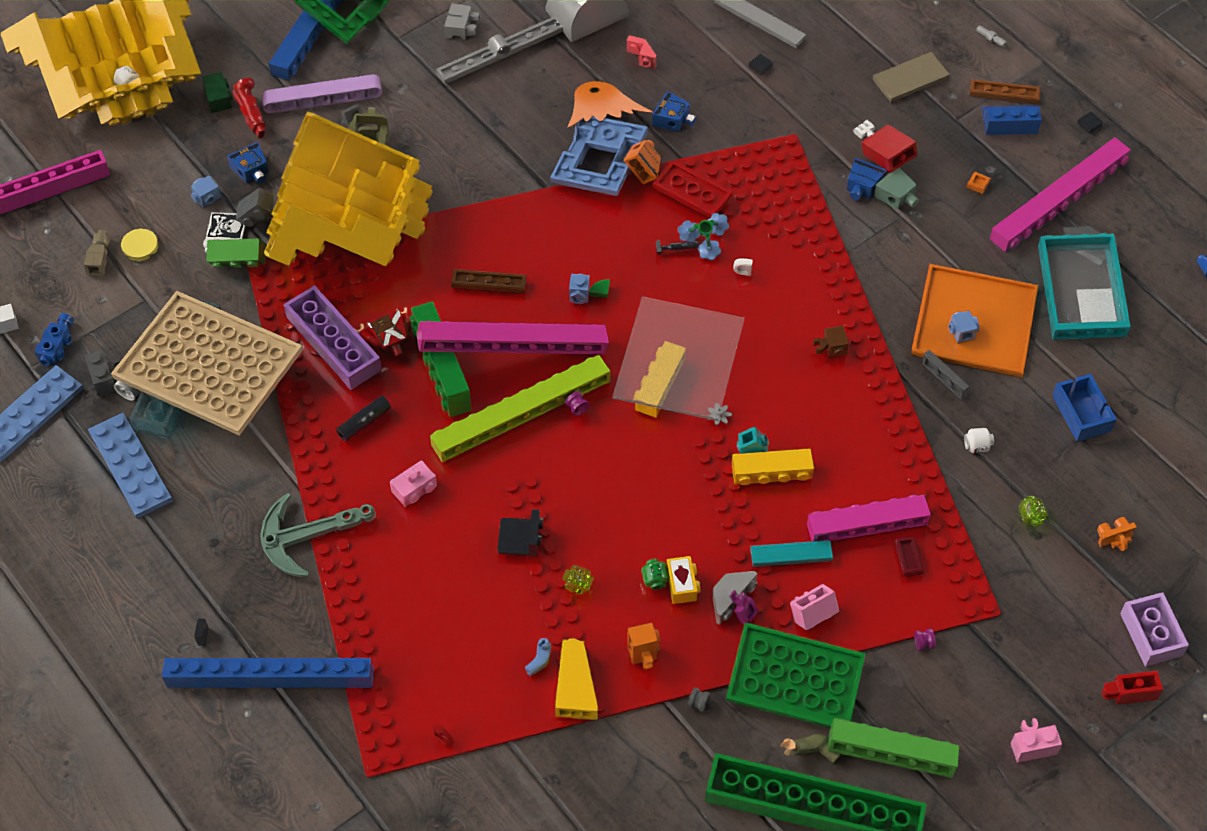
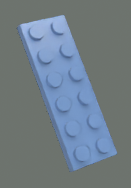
M55 365L0 414V463L84 389L82 384Z
M124 413L88 429L137 519L172 502L168 490Z

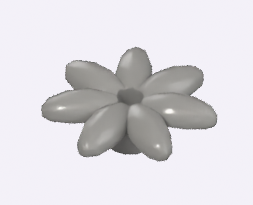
M716 403L715 409H707L711 414L707 419H715V425H718L720 420L727 424L726 417L732 416V413L725 412L728 408L727 405L720 408Z

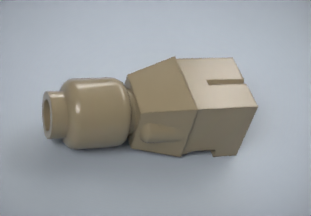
M99 230L95 233L92 245L86 251L83 265L87 275H105L107 249L110 243L109 233L106 230Z

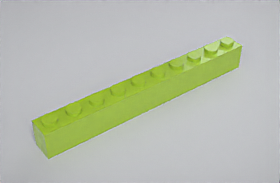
M599 355L590 357L585 362L573 365L564 372L556 373L545 381H540L528 389H523L511 397L504 398L497 404L489 405L478 413L470 414L461 421H456L442 430L435 431L430 435L431 446L441 462H445L565 404L568 396L574 392L579 391L584 395L610 382V370Z

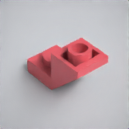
M629 35L627 39V52L639 55V66L655 69L656 54L647 41Z

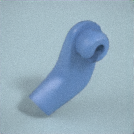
M541 638L538 641L537 655L525 667L529 676L539 672L548 665L551 643L546 638Z

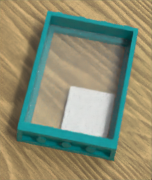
M1114 234L1041 236L1038 250L1052 340L1127 337L1131 326Z

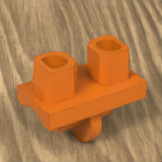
M1125 517L1115 520V529H1111L1108 523L1098 526L1099 546L1104 547L1111 544L1113 548L1118 547L1121 551L1127 550V543L1132 542L1133 530L1137 528L1134 522L1129 524Z

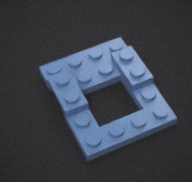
M594 116L586 122L582 118L576 124L573 142L569 150L563 151L550 177L551 183L618 196L627 175L632 173L623 160L634 144L644 141L648 132L647 126L606 118L599 121ZM589 148L616 153L606 175L576 169L578 164H582Z

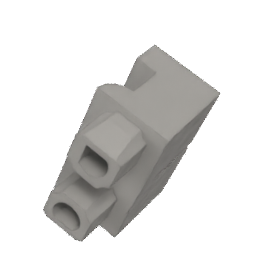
M451 3L444 26L445 38L452 39L454 35L460 36L461 39L465 40L467 35L475 36L477 27L470 23L479 24L480 13L472 12L471 6Z

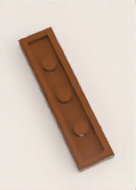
M971 79L969 96L1039 104L1040 87Z

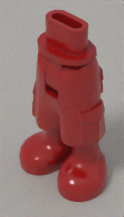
M244 78L234 85L232 94L240 105L239 108L245 117L247 126L257 135V138L261 139L265 135V122H263L257 101L252 96L251 90L255 86V82L252 78Z

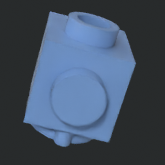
M210 176L198 178L191 185L192 199L203 208L221 198L219 187Z
M571 274L569 302L575 304L588 303L590 275Z
M970 311L957 312L952 315L948 327L957 343L975 339L976 333L979 331V322L976 316L971 315Z

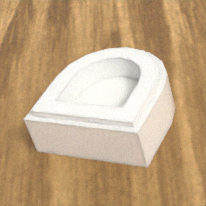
M735 260L734 271L740 275L751 276L753 260Z

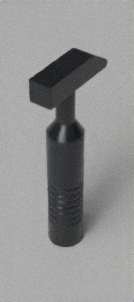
M658 239L655 243L657 255H662L661 250L665 249L670 251L698 248V241L670 243L668 246H661Z

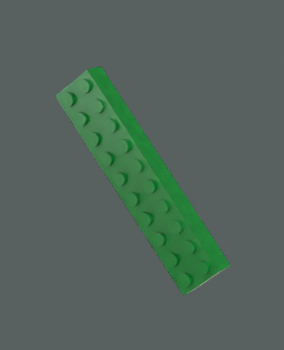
M715 753L705 794V802L823 831H922L927 803L718 753Z

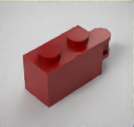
M1158 671L1117 675L1114 682L1105 683L1101 696L1106 700L1115 699L1117 705L1158 700L1163 688Z

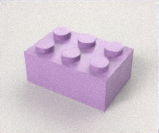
M1163 592L1125 602L1120 614L1145 667L1183 657L1189 645Z

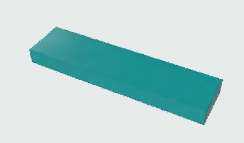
M830 540L756 545L750 548L753 567L833 560Z

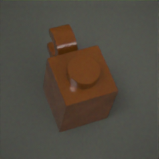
M844 327L826 328L823 339L816 338L813 340V346H821L816 348L815 353L822 354L826 349L829 357L846 355L849 342Z

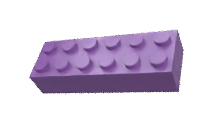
M315 285L284 304L287 319L350 390L382 371L380 357Z

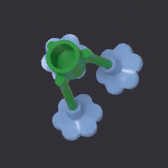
M714 213L710 219L703 220L699 224L686 220L683 222V225L678 227L679 237L682 241L687 242L695 241V238H698L700 235L706 237L703 244L698 246L700 257L702 259L714 260L716 256L720 255L721 249L717 241L710 240V235L715 233L719 236L723 235L724 231L728 230L729 223L725 215H719L718 213Z

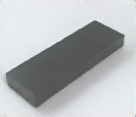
M930 350L925 352L922 364L960 400L967 397L969 386Z

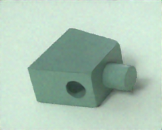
M900 167L889 173L875 185L874 197L896 209L901 208L905 203L913 208L919 202V199L914 196L916 184Z

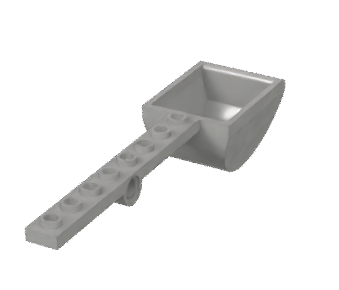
M547 0L546 12L551 18L507 38H503L502 35H495L489 40L488 46L437 68L436 74L445 85L561 32L571 42H574L629 16L628 6L624 0Z

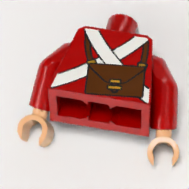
M404 307V312L396 309V311L366 323L365 328L363 324H360L361 329H355V331L366 343L375 349H380L381 352L390 349L394 358L404 354L401 344L407 341L411 331V322L407 314V308Z

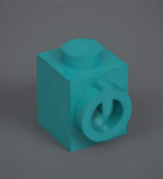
M756 427L738 434L739 441H737V447L740 454L768 452L767 445H769V440Z

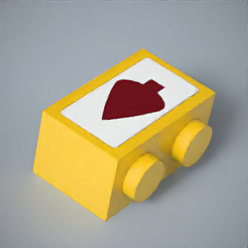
M691 556L667 559L666 565L670 577L669 587L672 603L697 601V593H700V583L695 581L694 575H697L696 564L691 561Z

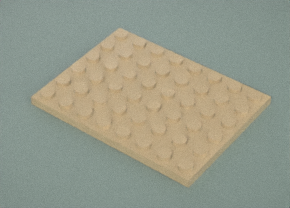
M176 291L112 371L111 375L112 378L240 436L303 351V347L296 342Z

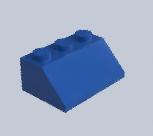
M982 106L986 135L1038 134L1042 121L1039 106Z

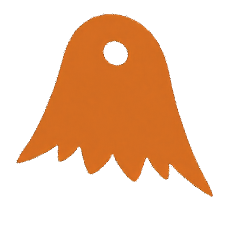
M600 81L587 82L580 85L575 91L574 110L568 127L576 124L582 118L587 122L592 116L599 121L604 120L607 114L620 118L621 110L627 113H633L632 110L653 111L637 104L609 83ZM591 88L600 89L597 93H592L589 90Z

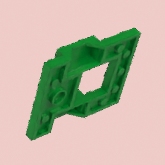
M294 0V3L348 44L365 26L367 27L377 17L390 0H362L363 2L346 19H343L321 0Z

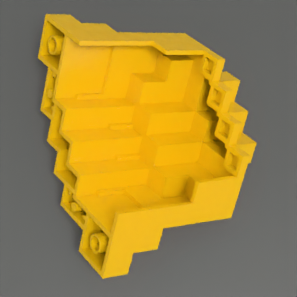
M114 0L109 4H95L85 11H72L62 18L39 19L37 13H32L0 33L7 53L15 52V54H22L26 66L40 67L58 118H66L67 120L77 117L76 114L84 113L88 110L97 112L101 124H109L110 126L122 123V125L132 122L131 119L139 118L143 115L146 117L156 114L155 111L168 108V104L173 102L169 91L172 88V84L186 81V83L196 80L195 77L201 74L183 25L186 18L192 15L188 6V2L191 0ZM124 66L131 67L140 76L128 84L116 85L114 82L116 70Z
M307 112L293 143L295 147L281 177L283 182L277 193L279 198L273 209V218L266 232L271 237L264 254L289 266L290 262L293 263L296 259V249L318 257V254H322L325 248L324 240L387 266V263L390 264L393 259L394 253L392 252L394 247L400 243L401 232L418 239L425 230V222L422 221V218H425L428 214L429 208L426 200L430 199L433 190L431 189L432 185L413 177L420 169V160L314 113Z

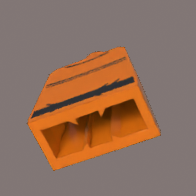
M644 140L634 144L623 160L642 184L653 181L658 177L661 158L654 149V142Z

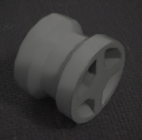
M694 687L687 706L690 708L696 707L699 711L704 712L710 698V693L707 691L703 693L699 688Z

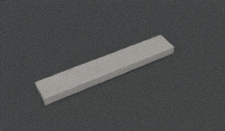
M714 0L715 4L794 48H797L806 39V34L745 0Z

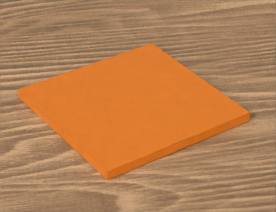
M929 264L911 355L924 358V353L930 350L943 362L1022 378L1039 285ZM970 311L971 315L976 316L978 319L979 331L976 333L975 339L957 343L954 335L949 331L948 324L953 314Z

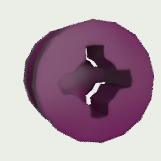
M579 391L569 395L565 401V404L572 408L571 412L575 416L583 414L589 408V402L583 399V395Z
M931 628L924 632L920 630L914 632L915 645L918 651H923L924 648L935 649L936 640Z

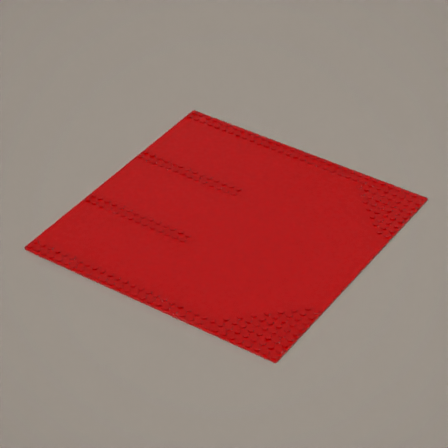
M796 134L673 160L733 191L732 197L718 213L727 217V222L729 223L728 230H725L724 234L720 236L716 233L710 235V240L717 241L721 249L720 255L716 256L714 260L702 259L698 248L674 251L665 249L661 250L662 255H657L655 243L658 239L661 246H668L670 243L687 242L680 239L678 227L683 225V222L686 220L699 224L701 221L710 218L654 189L653 182L655 180L642 184L632 172L631 175H627L618 196L566 185H557L428 213L425 218H422V221L425 222V230L418 239L402 232L400 233V243L394 247L392 252L394 253L393 259L390 264L387 263V266L324 240L325 248L322 254H318V257L296 249V259L293 263L290 262L289 266L266 255L265 264H258V267L247 266L261 327L296 342L303 347V351L277 384L276 392L307 523L328 518L336 513L352 508L360 509L364 504L373 506L376 512V517L370 522L363 521L360 525L344 530H336L311 539L338 658H371L374 667L373 688H345L366 777L372 778L594 721L591 719L556 717L555 706L563 640L577 639L584 641L598 706V719L691 695L694 687L699 688L701 692L729 686L744 624H741L734 611L737 606L733 609V614L727 621L724 620L720 625L716 623L713 588L725 574L750 571L757 573L756 582L758 584L756 588L746 594V596L753 599L759 610L750 624L858 652L913 639L914 632L917 630L924 632L931 628L934 633L995 618L1000 615L999 606ZM671 161L660 163L658 177ZM702 235L695 238V241H698V246L706 240V237ZM735 260H753L751 276L736 273L733 269ZM453 269L526 275L525 293L451 288ZM571 274L590 275V288L600 280L609 279L608 297L589 296L588 303L583 304L569 302ZM315 285L356 330L361 329L360 324H363L365 328L367 322L396 311V309L404 312V307H406L408 316H412V307L433 301L441 322L605 325L609 344L605 354L454 352L470 390L471 411L449 417L448 412L443 411L441 405L442 398L436 394L435 381L430 379L429 366L426 367L424 364V354L419 352L417 346L418 339L413 337L412 331H410L407 341L401 344L404 354L394 358L390 349L381 352L380 349H375L369 345L380 357L382 371L350 390L287 319L284 304ZM843 326L849 342L847 354L841 357H829L826 349L822 354H816V348L821 346H813V340L816 338L823 339L826 328ZM668 342L686 349V358L655 418L636 411L633 398L636 391L641 390L642 379L644 376H648L649 366L651 362H655L658 348H662L664 343ZM599 355L610 370V382L583 395V399L589 402V408L581 415L575 416L571 412L572 408L563 404L445 462H441L431 446L430 435L435 431L442 430L456 421H461L470 414L478 413L489 405L497 404L504 398L511 397L523 389H528L540 381H545L556 373L564 372L573 365L585 362L590 357ZM381 395L384 396L390 403L391 409L346 442L338 436L336 432L338 426ZM716 403L720 408L727 405L728 408L725 412L732 413V416L726 417L727 424L720 420V423L715 425V419H707L711 415L707 409H715ZM756 427L769 440V445H767L768 452L811 449L814 467L812 479L805 481L789 480L787 482L775 481L766 484H734L732 457L733 454H740L737 447V441H739L738 434ZM422 460L436 476L437 486L430 493L421 496L417 502L405 507L391 492L390 481ZM911 495L925 496L931 514L928 525L831 541L832 561L752 566L751 546L812 542L807 527L808 514L816 511H831L834 508L843 509L853 505H866L874 501L884 502L892 498H907ZM532 509L540 510V517L544 518L543 530L540 529L539 535H542V546L538 547L537 556L499 554L497 548L500 520L502 518L531 519ZM914 536L924 572L920 575L903 577L894 540ZM691 556L692 563L696 564L697 575L694 576L695 581L700 583V593H697V601L673 604L669 582L662 589L651 590L650 587L644 584L641 569L646 565V561L650 559H658V561L666 563L667 559ZM579 579H581L580 582L583 583V588L580 591L576 590L579 584ZM824 584L835 592L840 612L818 623L813 628L805 630L795 623L790 602L795 600L796 596L801 597L804 595L805 591L810 592ZM652 623L654 630L657 629L660 635V642H658L660 651H657V659L653 660V668L645 669L643 663L632 664L627 647L628 628ZM541 638H546L551 643L548 665L539 672L529 676L525 667L535 659L538 641ZM437 721L452 737L454 743L450 747H446L433 736L432 726Z

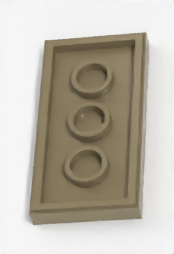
M929 52L873 75V81L887 99L893 102L949 79L950 74L934 54Z

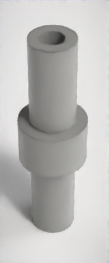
M978 26L976 31L984 35L990 42H995L1002 47L1007 45V41L1000 38L996 32Z

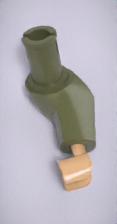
M823 734L810 735L796 740L785 739L780 746L787 748L784 752L786 756L790 754L808 755L819 751L832 764L841 755V753L827 751L828 739Z

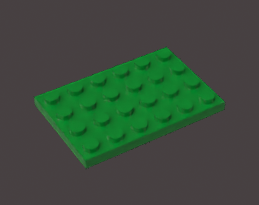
M745 622L725 701L831 728L834 718L845 719L851 722L866 653Z

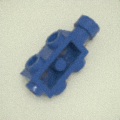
M61 313L57 319L58 324L50 322L48 328L44 330L43 338L35 348V354L41 364L45 366L50 364L56 365L58 360L61 361L63 359V349L65 345H70L72 341L69 328L72 326L74 318L69 314Z

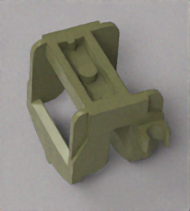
M368 108V113L354 115L347 129L356 132L358 123L377 124V127H360L358 134L370 139H376L377 142L388 146L390 132L388 118L385 115L375 113L376 108Z

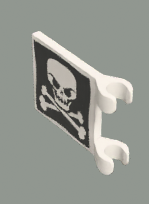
M211 213L206 239L203 242L206 253L207 240L243 239L245 225L236 221L237 213Z

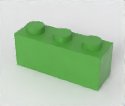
M259 238L207 240L206 262L213 265L214 268H224V265H230V267L239 268L241 265L258 267V264H265L264 251L266 242Z

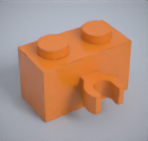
M652 623L628 628L627 647L632 664L643 663L645 669L653 668V660L657 659V651H660L658 643L660 642V635L657 629L654 630Z

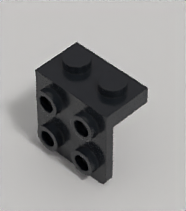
M532 509L531 519L502 518L500 520L497 548L499 554L537 556L538 547L542 546V535H539L540 529L543 530L544 518L540 517V510Z

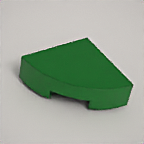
M600 280L593 284L589 290V296L607 298L610 280Z

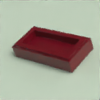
M915 537L895 539L894 544L903 577L923 574L924 570Z

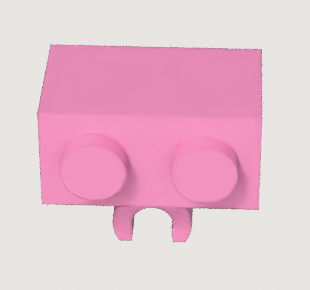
M421 460L391 480L390 486L391 492L406 507L417 502L424 494L433 491L437 483L434 473Z
M824 584L810 592L805 591L804 595L801 597L796 596L795 600L790 602L795 623L805 630L813 628L818 623L840 612L835 592Z
M1036 718L1032 719L1033 727H1028L1025 720L1022 721L1021 729L1023 732L1015 733L1011 741L1017 763L1057 755L1062 743L1056 726L1037 729L1038 721Z

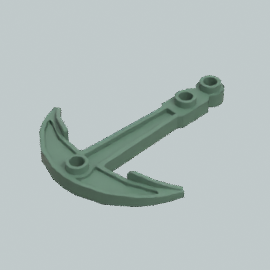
M287 493L273 504L264 518L261 529V544L265 554L275 567L289 575L308 577L309 573L297 565L289 555H286L284 551L286 547L336 530H344L360 525L363 521L370 522L376 517V512L373 506L364 504L360 509L352 508L336 513L328 518L280 530V522L284 520L285 510L291 498V495Z

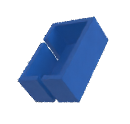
M1092 374L1077 377L1074 383L1072 379L1056 383L1052 397L1076 442L1112 432L1116 418L1109 405L1106 406L1107 401Z

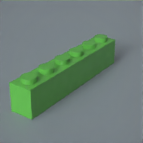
M834 718L830 728L827 751L953 778L958 767L959 745Z

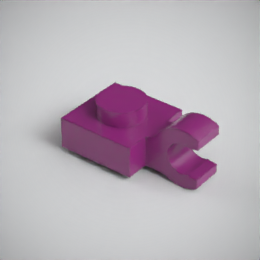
M733 590L729 597L737 605V608L734 610L741 624H745V622L750 623L759 611L751 597L746 596L743 592L738 595L736 590Z

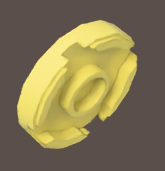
M135 229L123 237L121 248L123 254L128 259L143 261L149 259L152 254L157 252L158 240L155 234L148 229Z

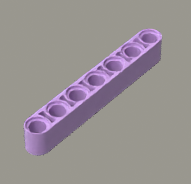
M366 75L271 89L262 93L263 109L267 113H277L377 98L382 94V87L379 76Z

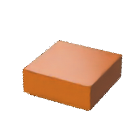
M974 172L967 183V188L983 194L991 178Z

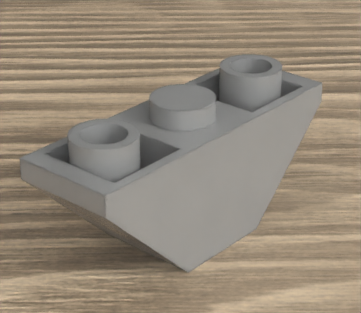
M755 571L725 574L713 588V604L717 624L720 625L724 620L727 621L733 614V609L737 606L729 597L733 590H736L738 595L742 592L746 595L756 588L758 582H756L757 573Z

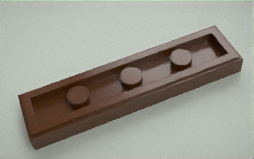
M453 269L451 288L525 293L527 276L522 274Z

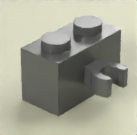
M260 187L238 203L236 221L249 228L262 219L269 223L270 217L273 218L274 195Z
M102 349L84 355L98 397L115 392V384L111 373L121 360L116 359L108 365Z

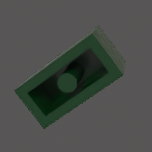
M222 72L202 76L211 113L232 108L230 102L233 101L231 90L227 91V88H230L227 78H223Z

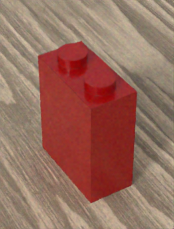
M889 124L861 141L863 155L890 173L918 156L916 141Z

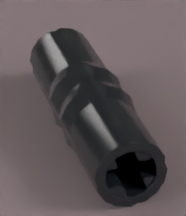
M381 395L336 428L338 436L346 442L391 409L390 403Z

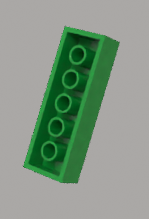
M433 301L411 308L412 316H409L414 338L417 337L420 321L441 322ZM423 352L424 364L426 367L429 366L430 379L435 381L436 394L442 398L441 405L443 411H447L449 417L471 411L470 390L454 352Z

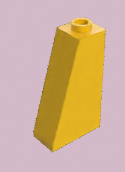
M577 639L563 640L555 706L556 717L598 719V706L584 641Z

